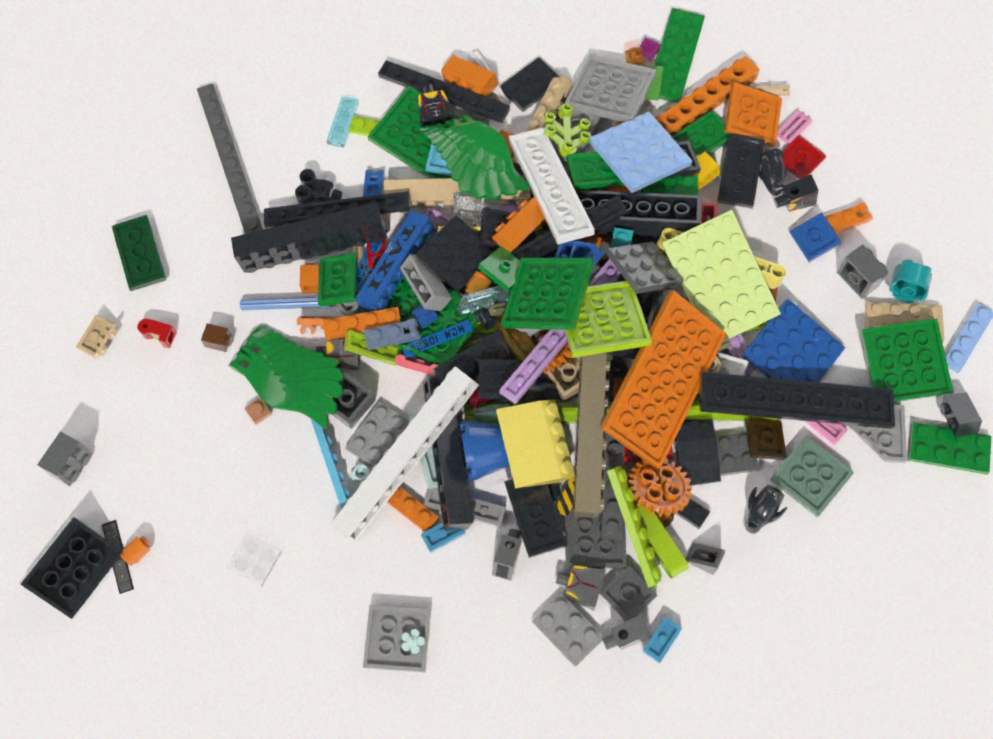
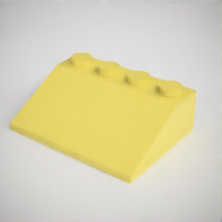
M542 400L496 410L515 488L559 483L575 477L556 400Z

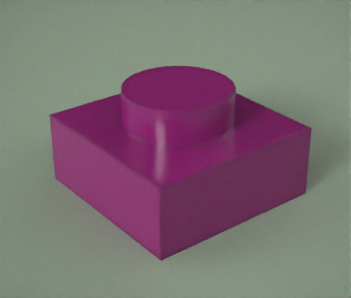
M645 37L637 50V54L653 61L661 44Z

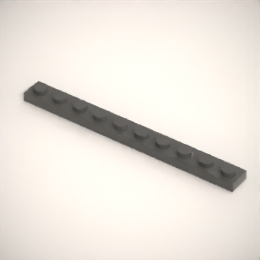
M214 84L197 88L244 233L263 230Z

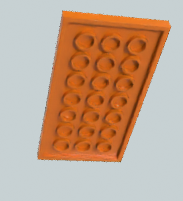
M669 291L649 330L652 339L651 345L640 348L600 427L604 432L658 469H661L700 389V373L709 371L727 334L675 291Z

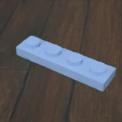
M979 303L975 306L946 354L949 369L956 373L962 370L993 318V311Z

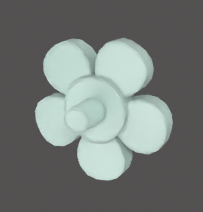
M413 629L410 634L406 632L402 635V640L405 641L402 644V649L404 651L411 649L413 654H417L420 651L419 646L425 644L424 637H419L420 632L416 629Z

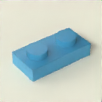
M442 522L420 535L429 552L432 553L466 533L464 530L444 531Z
M664 617L642 652L660 664L681 632L682 627Z

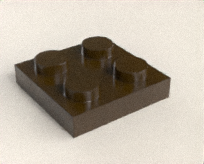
M747 418L745 420L750 458L784 460L787 458L782 421Z

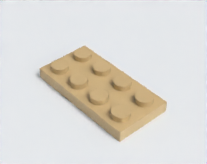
M869 301L865 303L866 328L937 318L942 342L945 341L942 305Z

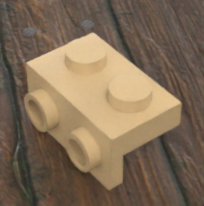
M95 314L75 348L97 359L98 355L103 356L108 348L105 345L107 340H113L118 331L115 329L117 324H112Z

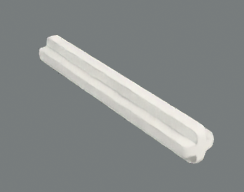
M478 51L471 53V59L474 64L490 70ZM498 84L492 94L496 101L509 105V100Z

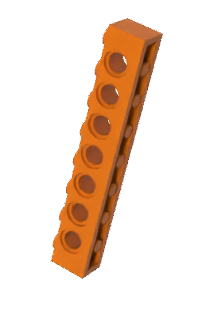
M747 56L737 59L729 68L722 69L719 75L708 79L706 84L702 87H697L692 94L684 96L675 106L671 105L665 113L657 115L655 119L670 136H673L726 102L730 97L731 85L734 82L748 86L757 80L760 69Z

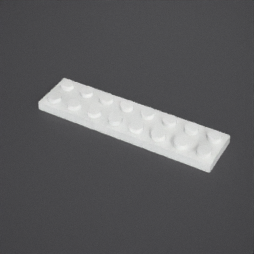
M544 128L509 136V143L557 244L594 235V228L548 136L544 134Z

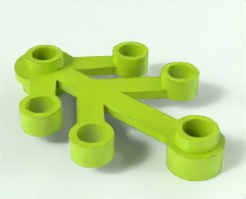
M568 103L561 105L558 111V116L563 119V127L555 121V114L547 112L544 116V122L548 124L544 129V134L559 145V153L563 157H566L567 154H575L576 147L589 143L591 134L587 132L591 123L587 119H581L579 125L571 129L570 119L573 114V107ZM555 131L560 133L563 136V139L560 136H558L555 133ZM581 132L578 139L571 141V137Z

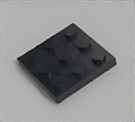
M455 215L417 252V256L459 293L474 273L481 271L478 269L479 264L495 252L492 247L480 245V236L460 217Z

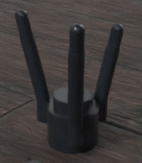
M489 290L488 296L491 305L494 304L492 291ZM458 293V296L473 313L477 321L481 323L483 329L489 330L496 326V316H491L488 309L482 310L478 314L462 293Z

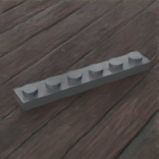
M605 432L607 446L604 452L606 467L603 478H605V489L603 490L604 510H602L601 539L622 540L623 516L607 471L620 465L622 470H624L625 446Z

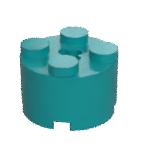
M903 260L901 264L894 268L889 291L893 292L894 298L902 302L924 301L929 293L932 269L929 266L914 263L912 260Z

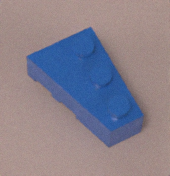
M573 240L559 244L555 258H592L594 268L604 253L596 244Z

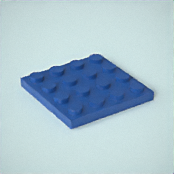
M787 298L778 308L781 314L770 319L741 355L768 378L820 382L846 347Z

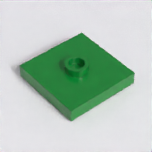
M501 246L479 264L478 269L508 292L515 284L520 260Z

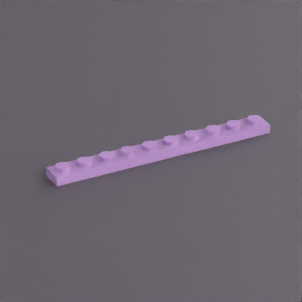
M609 259L590 281L588 287L615 283L621 278L622 274ZM549 330L502 386L500 394L517 404L568 342L565 331Z

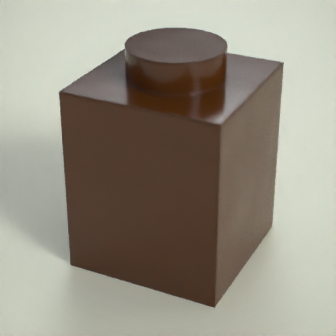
M206 323L201 342L206 348L227 352L228 346L232 345L233 336L228 328Z

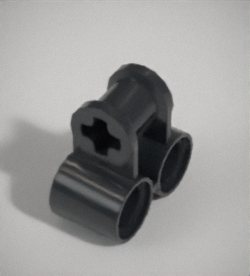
M305 169L300 172L301 185L295 189L298 204L330 200L329 195L334 188V184L331 181L317 179L315 172L311 169Z

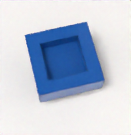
M422 305L412 311L422 328L439 319L434 310L424 309Z

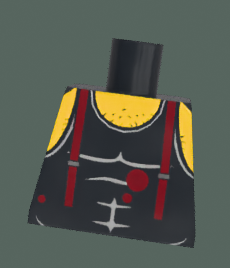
M432 85L424 86V94L418 95L420 128L438 123L444 124L445 121L454 119L453 109L444 91H434Z
M812 174L783 187V194L774 198L776 208L786 206L788 212H793L816 205L819 189Z

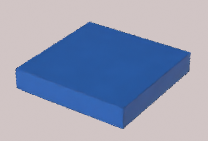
M822 212L789 231L808 263L841 244L840 239Z

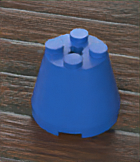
M476 421L460 422L461 431L465 430L462 433L466 467L467 470H471V472H468L469 481L478 480L510 466L500 424Z

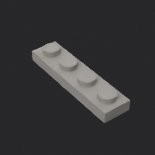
M438 488L428 489L424 506L441 511ZM471 498L470 506L471 511L474 512V521L501 528L506 507Z

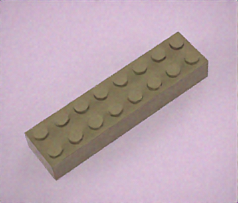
M607 353L581 356L573 517L597 518L602 513V510H604V498H601V493L605 489V478H601L606 467V458H602V453L604 454L606 450L607 438H603L605 432L600 427L605 419L606 410H608V398H605V395H607L609 390V379H606V376H608V371L610 370V360L606 359Z

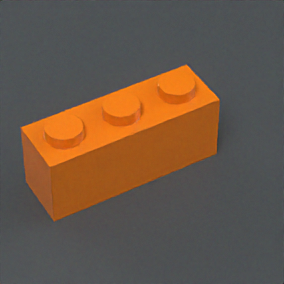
M454 55L441 69L445 82L485 97H489L498 85L495 72Z
M535 197L529 201L525 199L518 206L520 209L518 212L514 210L507 217L508 221L506 223L502 222L495 228L496 233L492 238L500 247L502 246L511 252L545 219Z

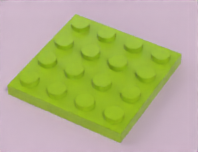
M627 281L587 287L576 329L564 330L572 358L650 346L652 343L637 295Z

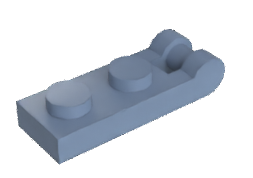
M413 318L405 322L364 330L368 350L419 340L421 335L417 331V319ZM409 329L410 333L404 334V330Z

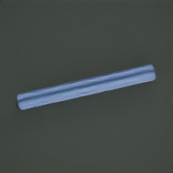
M318 297L240 300V309L242 311L321 307L317 303Z

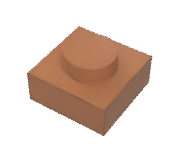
M261 398L244 408L255 425L272 415Z

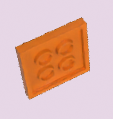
M734 82L731 85L724 132L765 139L764 145L773 148L777 140L782 98Z

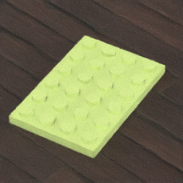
M732 210L661 243L671 265L684 279L681 287L688 302L726 332L725 337L728 339L781 314Z

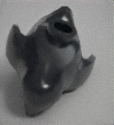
M777 148L767 150L762 154L761 170L759 171V178L773 196H778L782 193L785 186L783 182L787 175L783 161L784 151Z
M766 485L757 496H755L757 487H754L748 498L749 514L745 522V529L749 533L756 534L762 527L777 521L786 512L787 507L778 512L785 496L781 490L771 485Z

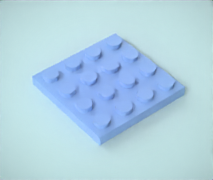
M646 112L635 117L632 121L628 120L592 136L589 141L631 193L689 167L692 163L690 157L650 112Z

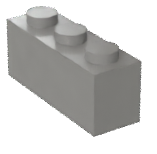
M409 255L400 267L402 273L424 309L442 311L451 300L450 294L435 271L420 257Z

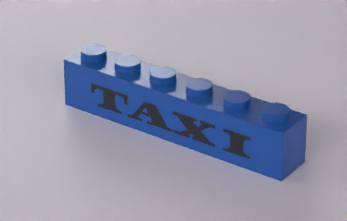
M412 210L409 212L355 298L361 309L371 312L386 308L390 297L396 292L398 284L405 277L400 267L409 255H417V252L424 246L427 237L433 232L434 226L430 216Z

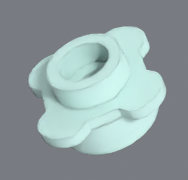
M358 463L354 471L350 473V477L352 480H357L360 484L369 476L372 469H368L364 463Z

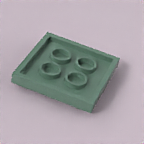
M806 435L769 480L818 518L854 472Z

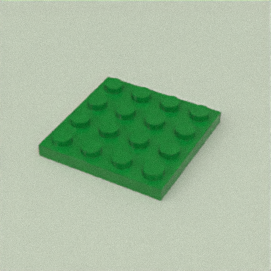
M521 258L515 277V284L512 286L501 321L503 328L575 330L594 266L593 259Z
M937 318L860 330L871 387L893 389L894 402L954 393Z

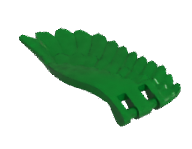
M466 114L461 116L460 119L454 118L445 121L444 124L438 123L420 128L426 139L431 140V144L436 146V151L441 153V159L446 160V168L451 170L452 180L458 182V188L463 194L469 193L478 200L484 197L492 200L499 199L502 194L514 196L518 193L517 190L523 191L531 188L529 183L516 172L505 139L489 125L473 120Z
M265 325L257 327L246 339V344L242 345L236 353L237 357L235 360H232L228 366L245 376L258 396L271 408L302 413L326 429L328 427L327 413L335 415L337 412V404L333 398H340L344 394L343 388L339 384L343 381L344 375L340 369L336 368L339 364L338 361L334 358L325 357L324 353L314 352V350L309 348L304 349L302 345H297L292 341L289 342L288 338L283 337L280 333H275L273 329H267ZM253 346L260 349L257 354L251 350ZM243 361L249 364L246 369L241 366Z

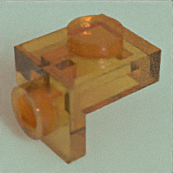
M632 47L625 51L626 63L646 65L642 47Z

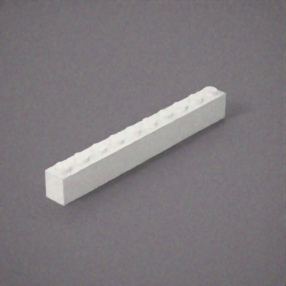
M454 367L447 373L445 380L440 386L435 388L433 395L422 405L418 414L409 421L407 428L396 438V442L384 453L380 462L372 468L369 476L360 483L358 490L347 500L343 509L334 516L330 525L340 535L353 543L357 541L479 385L457 367Z

